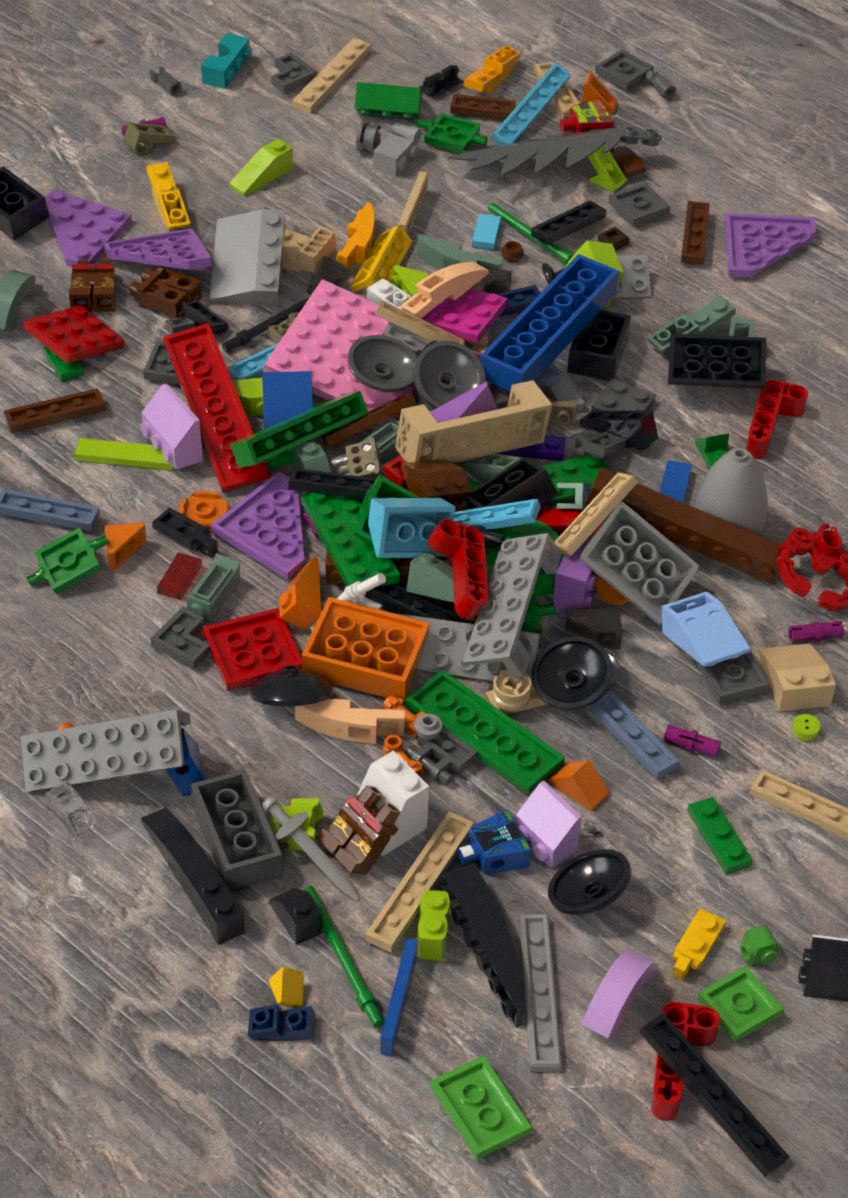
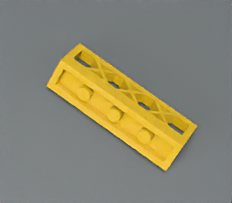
M400 225L379 234L350 286L353 293L365 287H370L383 278L390 282L393 266H400L412 243L411 238Z

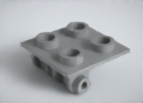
M647 255L617 256L624 274L618 285L617 293L612 299L651 297Z

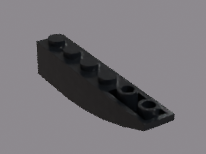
M475 863L442 873V886L439 887V891H446L449 895L451 915L454 923L460 925L463 929L465 943L468 948L472 947L476 953V962L481 971L485 970L488 975L490 989L493 994H498L501 999L504 1015L507 1018H511L515 1027L521 1026L523 1001L517 956L509 929L495 898Z

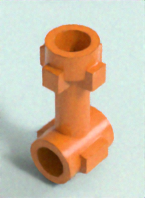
M393 695L388 696L382 708L385 710H405L404 721L407 724L404 728L410 736L416 738L418 734L414 728L415 720L418 716L426 713L420 711L417 715H414L403 707V699L400 697L396 698Z
M387 736L384 739L382 754L385 756L394 751L421 778L424 774L423 765L419 761L411 760L402 751L403 741L399 736Z

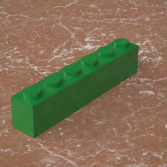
M361 391L346 393L230 444L239 468L256 465L369 413Z

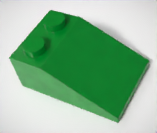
M379 475L367 490L359 509L353 535L373 545L368 525L371 498L420 497Z

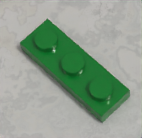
M710 797L688 804L687 812L725 875L751 867L753 859L715 798Z

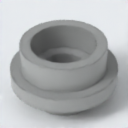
M422 714L416 718L414 728L419 737L431 740L436 738L441 732L442 721L434 714Z

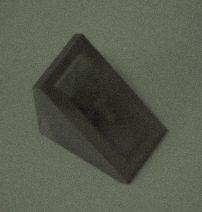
M323 256L316 264L306 291L308 295L312 294L322 279L332 284L348 281L355 274L354 270Z
M486 268L489 274L471 287L494 294L510 291L512 271Z

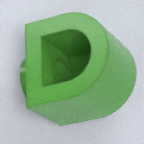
M758 926L746 930L740 945L742 957L751 966L759 963L768 964L774 961L780 950V945L768 926Z

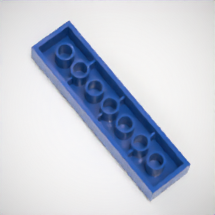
M578 254L480 355V363L483 365L485 372V381L507 391H511V386L514 384L535 381L615 296L618 288L619 270Z

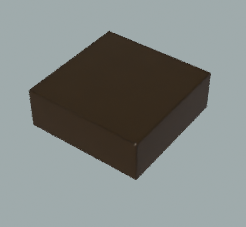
M617 227L598 234V241L613 244L615 251L628 245L630 238Z

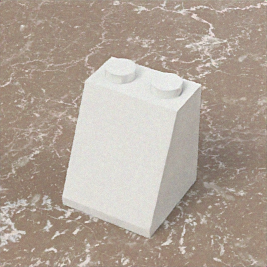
M394 751L370 764L357 795L367 785L374 786L383 795L376 805L379 809L384 802L394 805L400 811L394 823L399 830L394 836L391 835L388 844L380 854L383 857L427 829L429 785Z

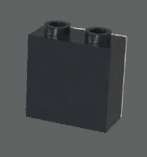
M812 934L809 949L804 948L803 966L800 965L798 983L803 984V996L848 1002V939Z

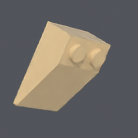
M810 643L760 648L758 650L779 712L831 706L836 684L829 665Z

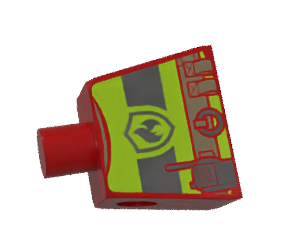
M596 99L571 106L569 118L560 119V128L562 132H589L590 130L613 128L614 121L602 100Z

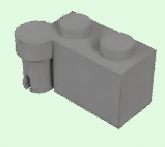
M396 122L392 128V133L374 150L373 169L395 177L402 170H405L411 160L415 159L419 153L417 144L422 136L421 128L409 127Z

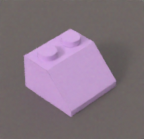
M542 781L516 814V824L529 847L534 851L535 856L540 861H544L551 869L578 851L582 816L545 781Z

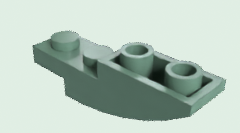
M421 234L417 236V255L437 270L458 263L475 262L489 271V274L483 280L499 283L502 276L503 260L463 251L462 244Z
M720 295L689 317L683 313L647 337L648 341L661 353H670L671 334L715 335L718 333V326L736 314V308Z

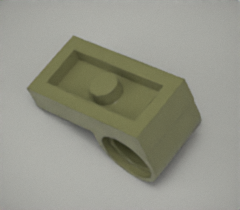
M129 122L124 142L137 156H145L151 151L154 143L158 145L163 143L172 144L175 136L164 125Z

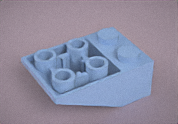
M703 592L662 606L663 634L702 666H714L718 662L734 659L750 652L749 645L723 604L710 593Z

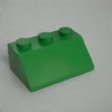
M357 82L354 108L360 115L364 116L380 113V116L385 118L401 115L402 119L414 120V117L420 116L423 94L421 88Z

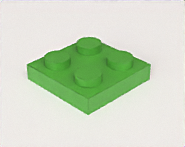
M747 966L700 991L698 994V1000L703 1006L711 1007L718 1012L720 1016L719 1025L734 1042L741 1040L782 1016L784 1011L783 1006Z

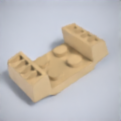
M319 226L312 236L309 237L285 229L282 267L295 272L304 270L317 273L319 268L322 267L323 263L337 248L334 232Z

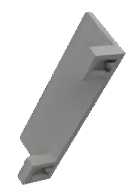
M548 533L502 541L488 583V601L478 613L463 659L466 666L502 661L514 678L524 677L530 654L518 639L540 568L542 567L547 575L556 574L562 555Z
M398 614L430 623L417 671L438 673L444 670L451 676L493 682L495 676L500 674V671L507 669L502 661L469 666L464 664L463 659L474 624ZM520 631L518 639L530 654L525 673L532 680V667L537 657V650H539L540 634Z
M176 709L21 736L25 790L33 792L183 767L181 726L191 725L190 714Z

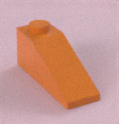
M316 557L312 558L296 574L280 596L278 602L280 618L303 630L308 629L321 614L319 559Z

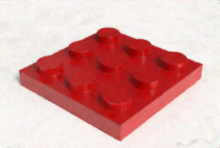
M81 305L36 316L24 322V329L66 363L124 348L125 339Z
M279 608L202 627L204 639L210 645L211 655L227 691L252 685L267 674L282 670V667L287 665H296L299 669H302V658L285 621L280 618Z

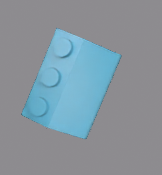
M371 498L368 525L376 557L414 558L422 553H429L435 557H449L433 551L428 544V538L441 520L450 519L454 521L455 506L442 498Z

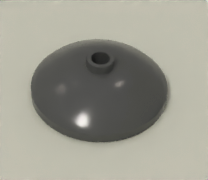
M370 335L360 338L351 346L347 357L348 367L352 375L363 385L376 391L397 392L410 387L414 383L413 371L417 356L409 346L400 340L384 335Z
M440 341L429 345L418 356L414 365L413 377L416 389L425 402L435 409L485 383L484 368L477 355L468 347L457 342ZM441 379H445L448 385H444Z

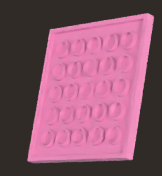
M323 279L280 340L263 368L264 372L311 371L312 394L327 401L346 393L361 391L368 412L406 393L413 394L415 397V384L397 392H381L363 385L352 375L347 363L351 346L360 338L370 335H382L390 321L375 315L378 304ZM397 413L378 422V424L385 425L390 421L391 417L400 421V415Z

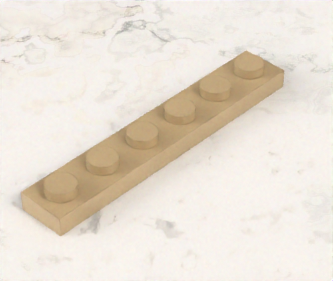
M352 38L292 100V108L311 114L371 51V44Z
M450 811L447 813L366 932L365 941L389 952L393 951L419 912L420 901L424 891L435 888L442 877V873H445L457 855L458 848L462 847L468 839L469 829L474 825V822Z

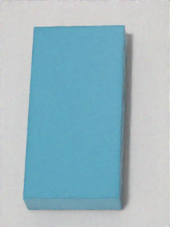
M478 215L472 247L494 250L501 216Z

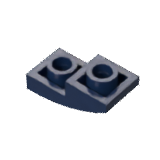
M278 1004L250 1009L248 1036L251 1039L267 1041L313 1039L315 1011L312 1006L282 1011Z

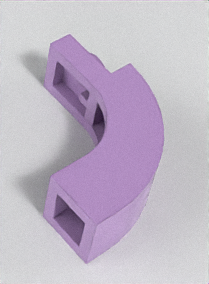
M627 948L615 960L603 978L581 1025L606 1038L616 1034L633 998L645 983L655 978L659 967L654 965V962L649 957Z

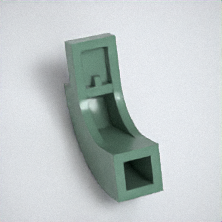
M11 270L0 279V329L14 330L18 311L23 300L29 294H41L43 285L35 283V275Z

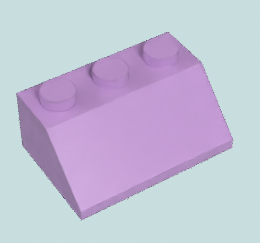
M167 383L161 385L142 411L143 423L140 424L142 434L151 440L156 450L160 449L162 451L164 460L170 462L176 470L203 461L199 419Z

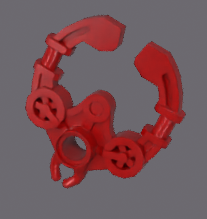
M828 523L821 525L818 532L813 533L804 528H794L786 541L779 547L781 554L776 559V565L779 567L780 574L787 587L794 594L803 598L808 594L812 586L805 577L795 572L794 562L790 558H794L796 554L802 556L809 552L812 558V568L818 574H826L834 566L837 574L846 579L845 585L848 587V551H845L842 547V539L836 527L826 530L830 527ZM845 589L842 595L824 590L818 597L819 606L829 611H839L847 608L848 589Z

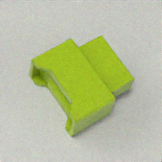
M292 798L290 806H280L290 818L299 813L307 812L308 817L301 828L319 847L315 837L316 823L323 819L320 798ZM271 814L269 825L275 837L282 825ZM291 837L277 842L288 843L290 851L302 850Z

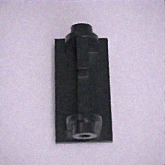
M449 65L441 70V73L437 72L426 77L423 85L418 88H421V91L434 98L463 83V80L458 78V66Z

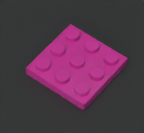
M470 288L456 300L447 297L421 319L461 339L478 343L508 306V298Z

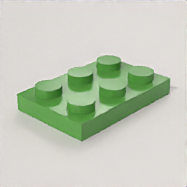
M481 1056L430 1081L431 1091L476 1160L531 1134V1125L485 1056Z

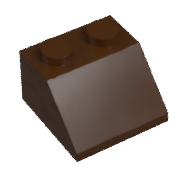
M446 459L402 463L400 465L409 491L420 498H442L450 504L457 502L460 505L473 492L465 469Z

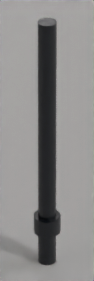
M338 282L333 283L334 285L341 287V285ZM310 296L249 330L244 329L236 333V337L222 344L223 350L228 352L239 345L244 346L250 343L252 338L267 331L269 326L287 320L289 314L300 312Z

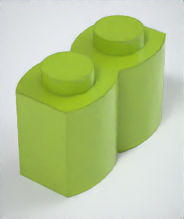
M425 890L421 897L417 938L418 956L420 959L441 961L445 956L450 899L446 891Z

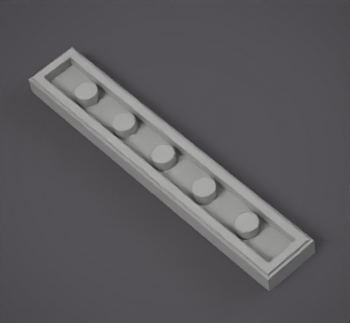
M519 914L518 924L530 1072H561L562 1064L548 914Z

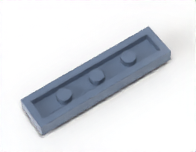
M2 489L0 492V514L75 529L80 527L81 530L92 532L100 515L99 507L8 489Z
M612 691L607 692L598 701L589 706V710L656 780L679 767V760Z

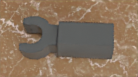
M159 67V73L150 71V79L153 82H158L172 96L180 93L182 89L181 83L166 72L164 67Z
M651 69L647 71L645 77L653 83L652 86L663 97L668 99L673 97L676 87L658 72L654 73Z

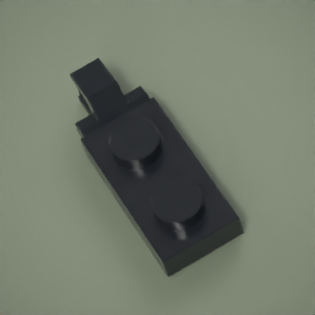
M168 508L152 521L153 529L197 552L200 550L202 554L209 557L214 556L218 552V542L208 533V528L172 508Z

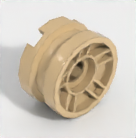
M508 669L500 671V674L495 676L493 680L492 697L496 706L506 711H518L525 708L530 700L531 679L526 673L524 677L514 678Z

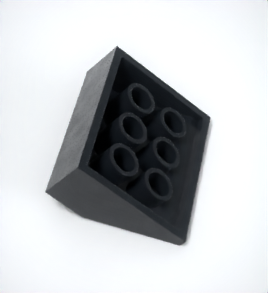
M671 334L668 385L765 389L766 338Z

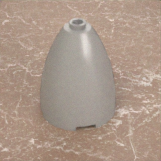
M735 448L721 456L707 472L699 486L693 507L763 537L768 517V496L764 477L751 453L743 448Z

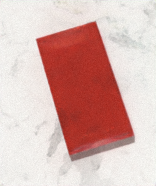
M178 552L158 584L157 593L182 600L202 567V559Z

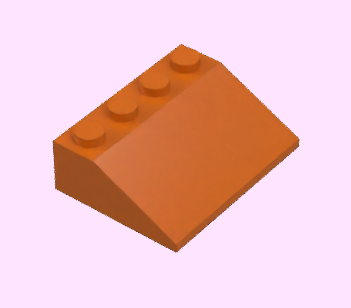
M328 597L302 653V669L314 672L331 684L385 698L393 695L396 698L400 697L405 703L416 675L430 623Z

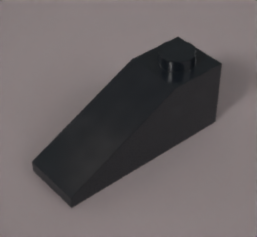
M592 410L579 420L580 424L588 429L596 430L599 433L608 432L627 439L625 447H634L637 450L649 448L650 444L659 438L653 411Z

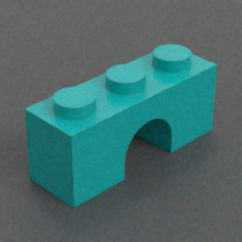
M230 33L224 35L218 43L219 56L209 55L201 65L203 84L225 89L234 80L237 72L242 69L243 64L251 57L252 48L247 37Z

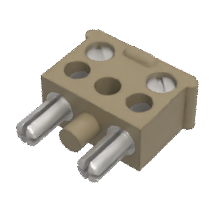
M372 437L367 441L346 446L345 455L331 459L333 466L348 463L340 466L341 474L350 473L347 475L376 479L379 475L384 477L379 448Z

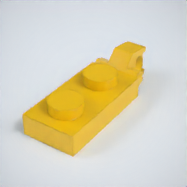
M699 908L674 950L672 959L676 960V963L673 967L674 973L672 977L683 981L690 968L695 970L701 969L725 928V919Z

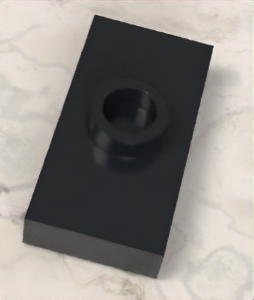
M192 300L181 303L179 310L192 319L196 326L209 323L213 334L227 331L229 324L200 301Z

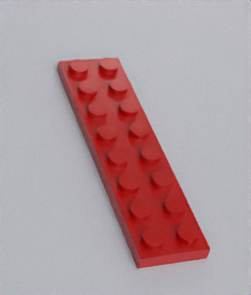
M209 323L164 336V345L189 409L200 421L201 439L222 493L269 479L270 474L265 461L241 468L238 467L230 444L252 435L253 431Z

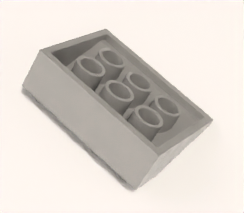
M257 210L217 219L210 302L279 305L286 229L285 211Z
M622 501L590 535L579 560L658 625L662 624V606L678 600L699 568L695 561Z

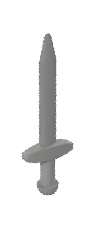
M273 796L266 798L262 803L265 812L269 811L282 825L275 835L276 841L279 842L291 837L339 890L358 902L359 896L348 878L301 828L308 817L307 812L299 813L290 818L277 803V798Z

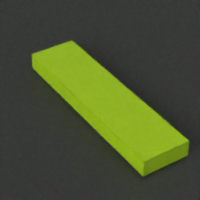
M79 438L75 451V461L163 470L174 469L170 462L164 460L160 449L156 450L153 445Z

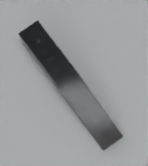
M167 807L142 817L141 822L217 944H222L244 934L243 910L209 858L181 822Z

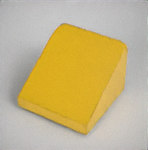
M287 967L280 968L269 979V984L277 1003L292 1008H301L303 1006V972Z

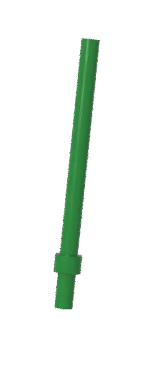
M491 203L488 206L490 212L496 216H501L502 220L558 257L564 265L573 257L574 254L562 250L553 243L549 245L541 243L538 239L531 236L532 229L496 204Z
M313 886L306 887L304 890L310 893L322 912V929L357 995L356 1002L361 1011L366 1012L373 1028L381 1027L384 1024V1020L376 1007V998L372 991L367 990Z

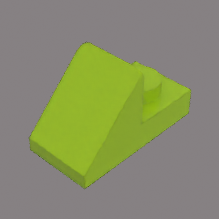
M604 144L588 156L596 170V173L588 180L614 192L628 180L611 152L603 153Z

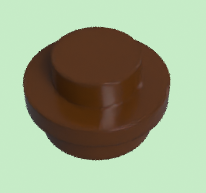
M509 241L501 249V255L504 259L514 262L523 257L524 250L519 242Z

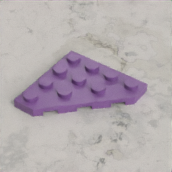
M54 189L45 198L50 216L48 222L56 236L60 251L64 255L65 263L70 267L76 265L78 260H87L90 264H94L105 252L103 243L115 241L132 222V217L129 213Z
M726 213L725 235L728 276L751 278L815 239V219L813 217Z
M192 228L103 243L108 259L192 269L194 271H201L206 269V267L212 266L211 256Z
M278 471L211 524V532L289 580L305 566L298 491L288 490L290 478Z

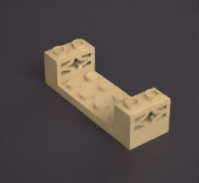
M532 380L511 386L507 408L437 423L424 404L401 409L395 448L408 463L441 459L457 463L543 443L552 404Z

